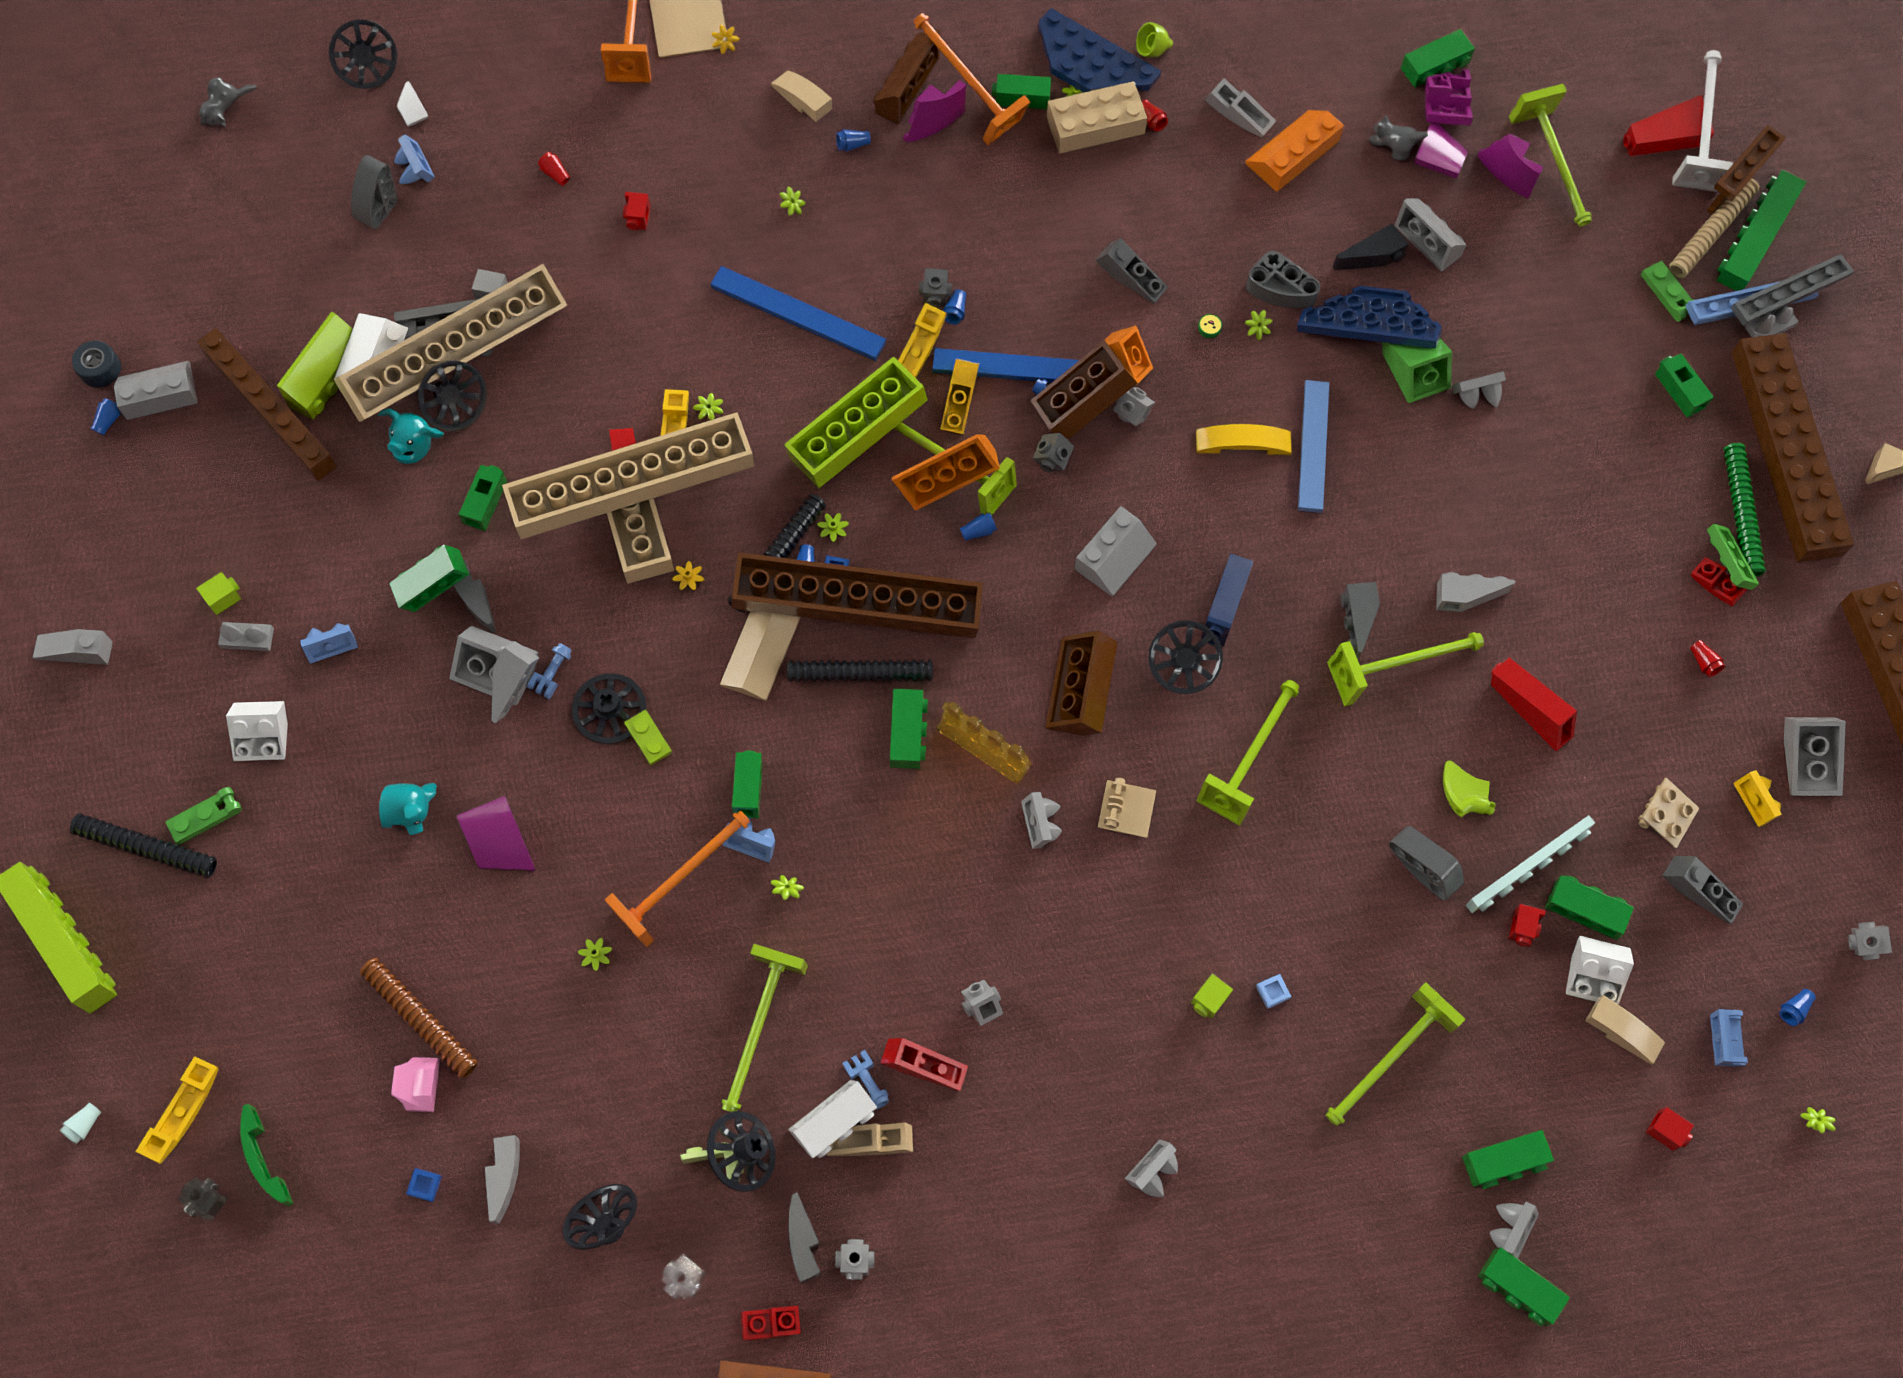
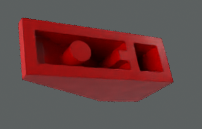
M904 1038L888 1039L880 1064L901 1073L956 1091H961L968 1066Z

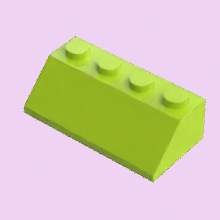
M333 312L329 314L277 385L289 408L312 420L323 411L327 400L338 390L334 378L353 330Z

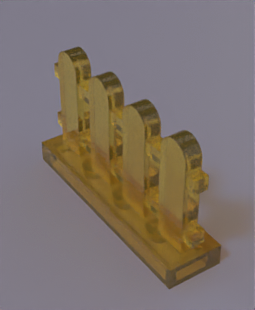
M945 702L942 706L945 712L942 714L943 718L936 726V730L1016 784H1019L1032 766V762L1028 760L1029 757L1025 755V751L1017 744L1010 745L1004 741L1003 735L998 731H989L983 727V722L977 717L965 715L958 704Z

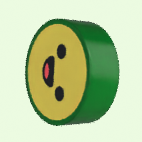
M1213 314L1204 315L1198 325L1199 333L1209 339L1217 337L1222 328L1220 318Z

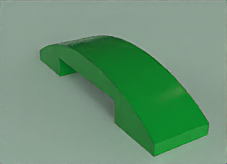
M246 1104L242 1108L240 1122L241 1142L246 1161L263 1189L274 1199L289 1207L293 1205V1201L285 1181L278 1176L271 1179L255 1136L265 1132L257 1110L252 1105Z

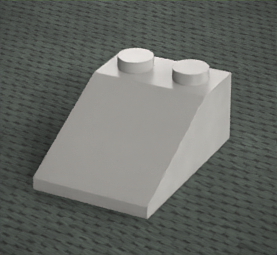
M1785 717L1784 747L1790 795L1843 796L1846 721L1835 717Z

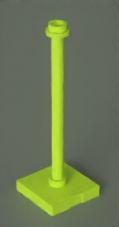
M1563 83L1522 94L1509 115L1511 124L1538 117L1577 216L1574 218V221L1579 227L1585 226L1592 221V215L1584 209L1547 116L1553 114L1567 92Z
M902 422L894 427L895 430L935 455L945 451V449ZM1008 457L1004 459L999 465L1000 469L995 471L990 478L985 476L977 480L983 485L978 490L981 514L984 513L985 515L990 512L992 516L1017 486L1015 461Z
M1472 632L1469 633L1466 639L1361 666L1351 642L1348 641L1339 645L1327 664L1345 707L1353 705L1367 688L1365 674L1466 648L1476 651L1483 647L1484 640L1480 633Z
M1287 680L1281 685L1282 694L1230 782L1227 784L1209 773L1196 801L1239 826L1244 820L1254 798L1237 788L1290 698L1298 695L1299 685L1292 680Z
M757 944L753 945L750 954L756 960L770 964L769 968L771 970L728 1099H722L721 1102L723 1103L722 1109L730 1112L738 1111L741 1108V1105L737 1104L780 973H784L786 969L805 975L808 967L804 959Z
M1426 982L1412 996L1425 1009L1426 1014L1335 1110L1332 1107L1328 1109V1113L1325 1116L1335 1126L1345 1122L1343 1116L1434 1020L1442 1024L1450 1033L1466 1020Z

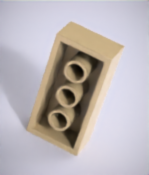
M1134 81L1050 100L1047 106V120L1059 154L1145 134L1147 116Z
M653 498L607 513L627 584L674 571Z

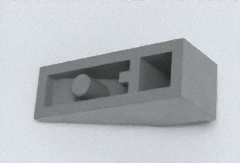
M76 629L41 634L37 636L33 659L108 665L113 641L103 631Z
M516 641L507 646L503 645L495 656L497 661L493 666L491 721L497 723L507 715L539 659L538 656Z

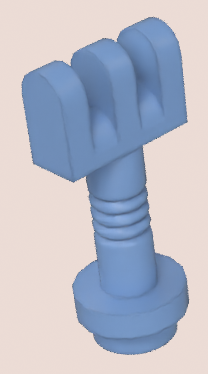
M561 643L552 649L555 656L543 676L534 672L527 685L528 689L533 690L537 683H539L535 692L540 695L547 687L544 693V697L547 699L551 698L558 686L555 682L551 681L564 659L570 660L571 658L570 653L572 650Z
M863 1050L860 1052L864 1060L863 1063H860L855 1055L851 1059L856 1067L852 1069L847 1060L842 1065L851 1080L857 1076L860 1077L871 1095V1100L877 1106L876 1109H879L889 1102V1094L885 1089L880 1091L868 1070L874 1067V1064L867 1052Z

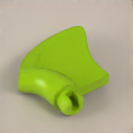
M1447 761L1443 769V786L1447 800L1455 813L1460 817L1469 812L1492 815L1496 804L1488 799L1490 781L1475 778L1454 762Z

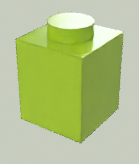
M222 572L196 588L216 615L241 600V597L236 592L240 587L232 577L227 579Z
M1211 974L1191 1002L1194 1005L1193 1009L1203 1017L1208 1016L1212 1019L1230 996L1233 989L1214 974Z

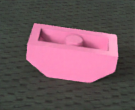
M412 1057L407 1063L395 1066L391 1095L403 1103L406 1111L434 1113L440 1059Z

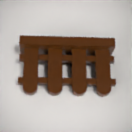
M1768 124L1713 187L1720 193L1706 211L1712 215L1723 200L1728 198L1730 201H1733L1784 142L1786 137Z

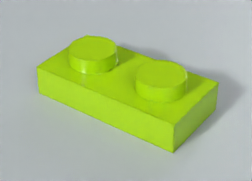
M646 710L624 722L650 766L672 753L669 745Z

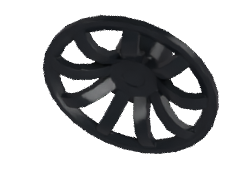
M366 19L351 20L341 25L332 35L328 49L329 60L334 72L342 81L355 88L370 89L380 86L392 76L397 64V49L392 36L381 25ZM359 25L372 27L366 40H362ZM353 26L356 41L351 42L341 33ZM379 30L388 41L373 46L371 43ZM337 38L349 47L348 51L334 52ZM388 47L391 48V60L376 56L377 51ZM349 57L350 62L340 71L335 58ZM374 61L390 66L382 77L372 64ZM355 65L358 66V82L350 80L345 76ZM364 67L369 68L377 81L364 83Z
M457 360L441 362L432 367L423 377L418 390V405L422 415L431 425L444 431H458L469 427L480 417L487 401L486 384L481 374L473 366ZM456 366L453 377L448 380L442 368ZM462 368L467 369L473 374L469 379L458 383L462 374ZM437 372L440 381L435 385L427 383L431 376ZM478 381L481 393L464 392L463 389ZM424 390L433 391L434 399L424 403ZM463 398L480 399L476 411H473L462 401ZM440 404L439 413L433 419L426 409ZM456 406L462 408L471 417L460 423ZM447 408L451 413L453 425L441 423Z
M1189 620L1170 623L1162 628L1152 640L1148 656L1149 667L1157 682L1167 690L1178 694L1197 693L1210 686L1221 671L1223 663L1221 644L1217 636L1201 623ZM1188 627L1185 643H1180L1173 629ZM1194 628H1197L1207 635L1194 646L1191 645ZM1166 633L1169 634L1176 647L1174 650L1158 644ZM1212 640L1217 654H1200L1201 648ZM1155 650L1170 655L1171 660L1155 665ZM1217 660L1213 673L1210 674L1200 666V661ZM1174 666L1175 671L1169 681L1166 682L1158 671ZM1192 671H1198L1208 680L1194 687ZM1181 672L1186 674L1188 688L1173 686Z
M615 673L598 675L585 682L577 691L572 704L573 720L578 730L591 741L601 744L619 743L630 738L632 735L629 731L621 735L616 717L619 716L624 721L632 718L623 711V708L634 709L640 707V713L647 710L646 699L641 688L632 679ZM608 679L607 689L598 691L593 685ZM614 679L627 683V686L622 691L616 693L614 691ZM587 688L594 695V701L586 702L580 700ZM632 689L635 690L639 697V700L634 702L622 700ZM578 707L594 709L589 716L582 720L579 719ZM599 717L595 734H592L584 726ZM606 720H610L615 737H601Z
M742 1111L727 1113L718 1118L712 1125L708 1134L706 1149L708 1161L715 1176L724 1185L735 1191L748 1192L763 1186L771 1177L776 1160L774 1142L766 1126L755 1116ZM735 1118L734 1125L738 1134L727 1129L724 1122ZM742 1118L754 1123L749 1133L743 1129ZM759 1129L762 1131L764 1136L758 1133ZM719 1130L722 1135L733 1141V1143L715 1142L717 1131ZM714 1150L733 1151V1154L717 1164ZM767 1150H769L770 1154L769 1165L760 1159L765 1156ZM738 1161L730 1180L721 1170L729 1164ZM754 1165L765 1172L758 1181L754 1177ZM746 1166V1177L750 1184H738L739 1176Z
M611 1184L600 1187L583 1197L571 1209L564 1221L563 1237L566 1243L574 1249L589 1250L602 1245H610L619 1240L637 1209V1198L633 1190L626 1185ZM612 1191H619L610 1207V1193ZM601 1194L602 1212L599 1211L591 1200ZM628 1195L630 1202L619 1206L621 1199ZM586 1204L595 1217L592 1218L577 1212ZM630 1210L625 1221L619 1219L623 1211ZM573 1221H580L587 1224L575 1226L574 1228L570 1229L571 1223ZM585 1232L578 1242L572 1239L575 1234ZM597 1236L598 1242L586 1244L589 1237Z

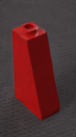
M1703 96L1694 97L1631 124L1623 137V144L1628 149L1629 156L1700 147L1704 108ZM1711 124L1710 140H1711V138H1712L1713 135H1714V130H1713L1712 124Z
M1510 657L1503 663H1498L1492 669L1491 686L1552 749L1557 752L1574 737L1577 710Z

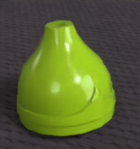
M1147 22L1143 24L1137 33L1136 47L1142 56L1157 57L1173 45V41L1169 38L1167 31L1156 23Z

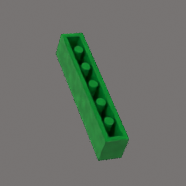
M1783 169L1777 177H1771L1765 187L1769 189L1768 193L1763 192L1756 203L1759 205L1758 210L1753 208L1746 220L1750 224L1748 227L1743 225L1737 235L1740 241L1738 243L1734 241L1727 254L1730 255V258L1728 260L1724 258L1717 271L1721 273L1716 280L1717 282L1734 291L1743 290L1807 183L1806 181Z

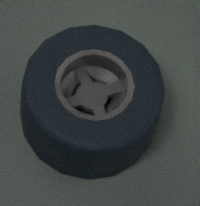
M88 341L80 345L72 356L74 371L88 386L95 388L107 386L118 378L121 371V362L118 356L108 344L102 341Z

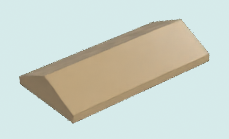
M750 611L720 686L767 701L801 617Z

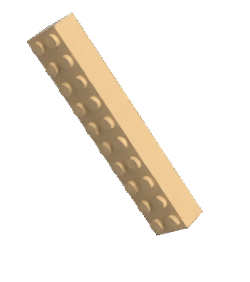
M544 264L342 374L334 379L357 419L361 422L418 390L425 374L435 365L449 360L466 363L566 307L567 304ZM449 366L442 369L446 374L454 370L456 366ZM438 373L433 374L427 383L438 379Z
M738 412L513 481L502 485L521 540L754 467V461Z

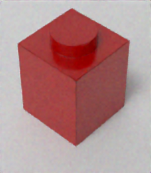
M1666 1106L1657 1112L1646 1133L1674 1151L1681 1146L1685 1148L1693 1136L1690 1132L1694 1125Z

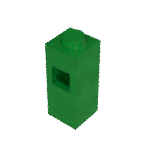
M998 74L997 83H992V96L996 97V102L999 106L1009 107L1025 95L1030 101L1027 108L1047 109L1048 101H1050L1051 77Z
M1682 353L1674 357L1670 355L1664 358L1659 363L1660 367L1655 375L1684 415L1688 418L1707 408L1714 397Z
M480 465L459 512L463 525L486 531L502 495V485L507 483L505 475L500 468L489 465V467Z
M752 750L736 752L732 800L733 814L742 811L747 818L759 819L763 769L761 753Z

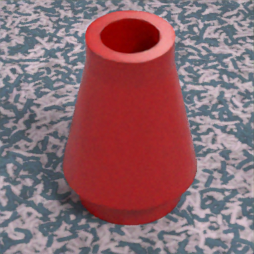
M1147 99L1141 101L1147 116L1149 129L1156 132L1164 129L1168 124L1167 113L1150 103Z
M547 152L539 159L540 171L555 180L560 186H564L569 182L571 177L556 154Z
M1703 640L1697 641L1690 647L1703 674L1713 677L1725 668L1724 659L1708 647Z

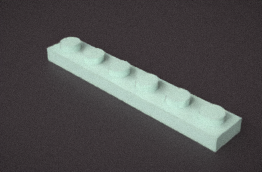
M1589 815L1473 897L1466 904L1467 908L1471 913L1478 909L1483 912L1494 904L1492 899L1498 894L1501 898L1514 889L1512 884L1518 880L1521 884L1534 875L1531 872L1533 869L1539 867L1542 870L1553 861L1551 857L1554 854L1558 853L1561 856L1572 848L1570 843L1575 839L1581 842L1591 834L1589 829L1595 824L1593 819Z

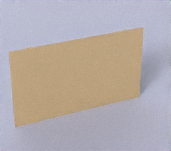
M650 0L659 58L720 49V46L712 47L713 42L717 39L711 33H720L719 26L721 24L725 27L721 0Z

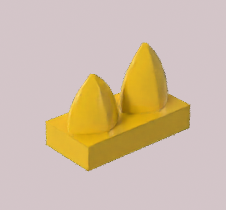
M1755 770L1733 784L1756 824L1760 827L1782 814L1780 812L1781 803L1774 800L1768 791L1772 780L1759 776Z

